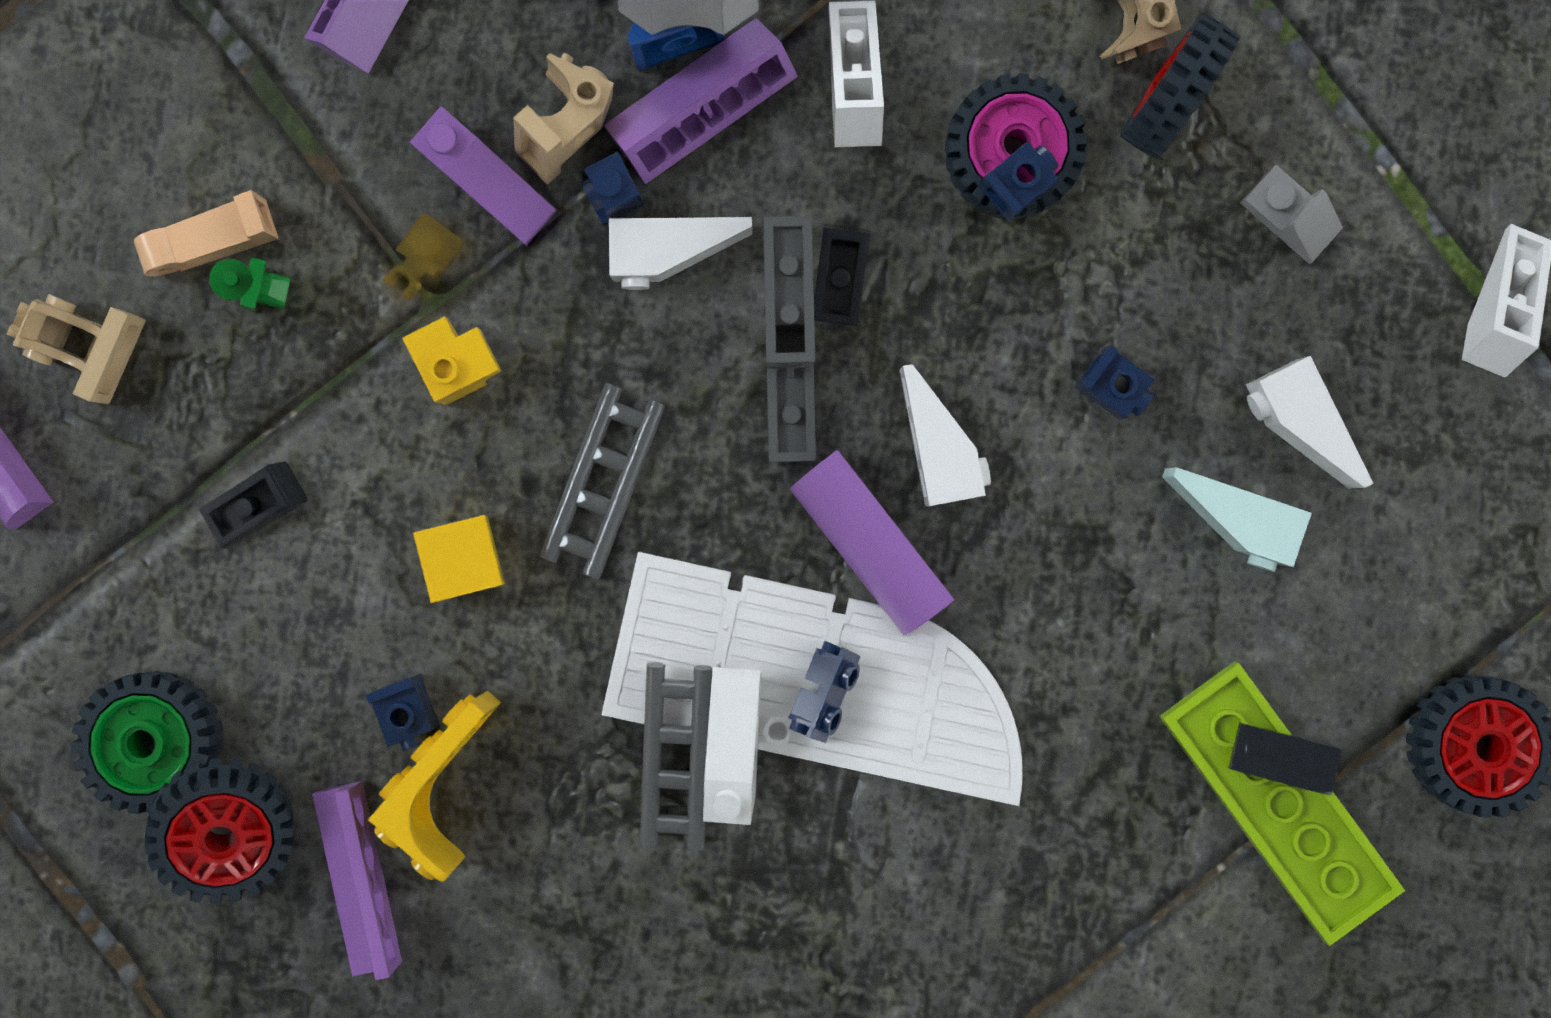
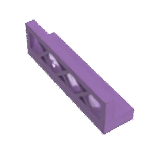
M363 781L316 791L312 796L352 977L373 972L375 980L388 978L401 964L402 958L373 826L368 820L370 813Z

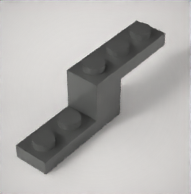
M812 216L763 217L769 462L816 461Z

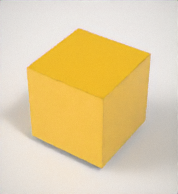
M481 515L413 532L431 603L505 584L488 516Z

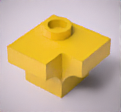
M444 316L402 338L436 403L448 405L486 386V380L501 372L481 329L478 327L458 336L450 320Z

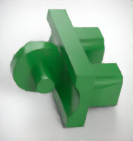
M251 257L249 268L243 262L236 259L219 261L213 266L209 274V283L213 292L218 297L227 301L241 299V309L255 312L257 303L284 309L291 278L265 272L266 261Z

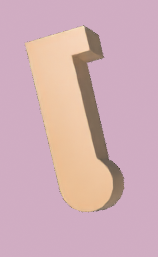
M249 190L234 196V201L170 226L140 234L134 239V244L144 274L151 277L166 275L179 270L184 271L279 239L266 199Z

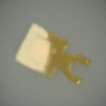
M423 212L396 248L398 252L407 258L401 265L393 267L383 281L393 286L400 276H408L410 280L409 286L402 295L412 301L420 289V280L423 274L427 272L435 279H438L464 242Z

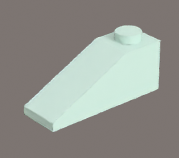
M1177 467L1165 468L1163 478L1235 551L1249 555L1247 564L1271 572H1275L1277 565L1294 567L1312 513Z

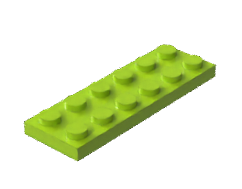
M1232 662L1159 716L1327 945L1331 946L1405 892V889L1334 792L1331 795H1325L1228 768L1239 722L1291 735L1240 663Z

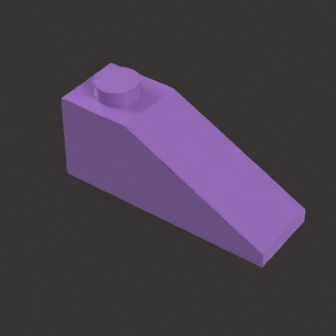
M442 106L410 141L425 158L526 246L557 211Z

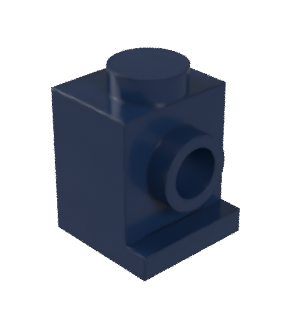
M1027 141L1000 165L986 174L978 186L1009 222L1054 185L1059 179L1053 172L1058 168V164L1053 155L1044 146L1039 145L1034 149ZM1025 167L1033 177V180L1029 183L1021 182L1017 177V169Z
M618 152L584 169L589 179L581 182L603 226L609 223V219L619 218L644 205Z
M1110 345L1100 351L1075 385V388L1120 420L1127 418L1130 413L1139 416L1154 397V393L1148 390V388L1155 379L1119 354L1118 350ZM1118 376H1123L1129 382V389L1126 393H1120L1115 388L1114 383Z
M421 674L366 694L368 703H371L387 747L400 743L402 750L405 751L419 746L428 738L427 732L440 726ZM397 708L404 709L408 713L409 720L406 725L399 724L395 713Z

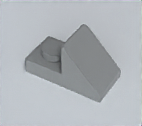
M1277 165L1271 167L1240 202L1309 264L1318 257L1343 228L1327 193L1323 189L1310 195Z

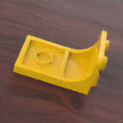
M488 690L476 698L469 694L449 711L442 720L448 728L444 732L439 729L417 748L410 757L417 764L414 767L408 765L385 785L378 794L384 799V802L368 819L376 827L374 832L377 837L392 848L399 846L412 858L411 864L414 869L429 880L436 878L444 882L465 858L463 852L451 843L436 827L430 811V794L439 774L501 704Z

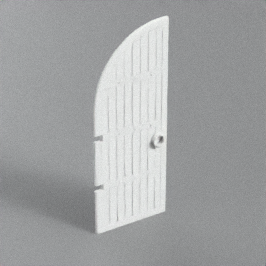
M638 552L601 715L644 724L647 663L658 662L665 664V679L693 681L694 666L707 665L712 668L761 671L758 728L759 750L1019 806L1023 777L1022 754L1017 727L1009 704L995 678L983 662L963 642L947 630L928 620L914 631L903 636L879 604L849 598L844 615L832 612L833 604L836 600V595L747 575L743 577L742 590L739 592L728 589L731 576L729 571ZM824 641L841 648H846L861 656L858 662L860 672L857 682L850 691L846 692L840 706L842 710L841 722L836 732L828 736L826 743L808 738L789 729L792 720L788 718L800 688L814 693L818 690L819 684L804 678L816 648L821 649ZM664 698L663 724L691 726L692 699Z

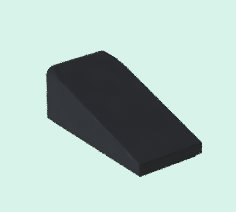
M824 224L814 294V321L857 326L870 230Z
M283 461L265 466L200 508L199 511L221 550L288 514L307 502L308 499L290 466Z
M1239 722L1228 768L1305 790L1331 795L1342 750L1330 744Z

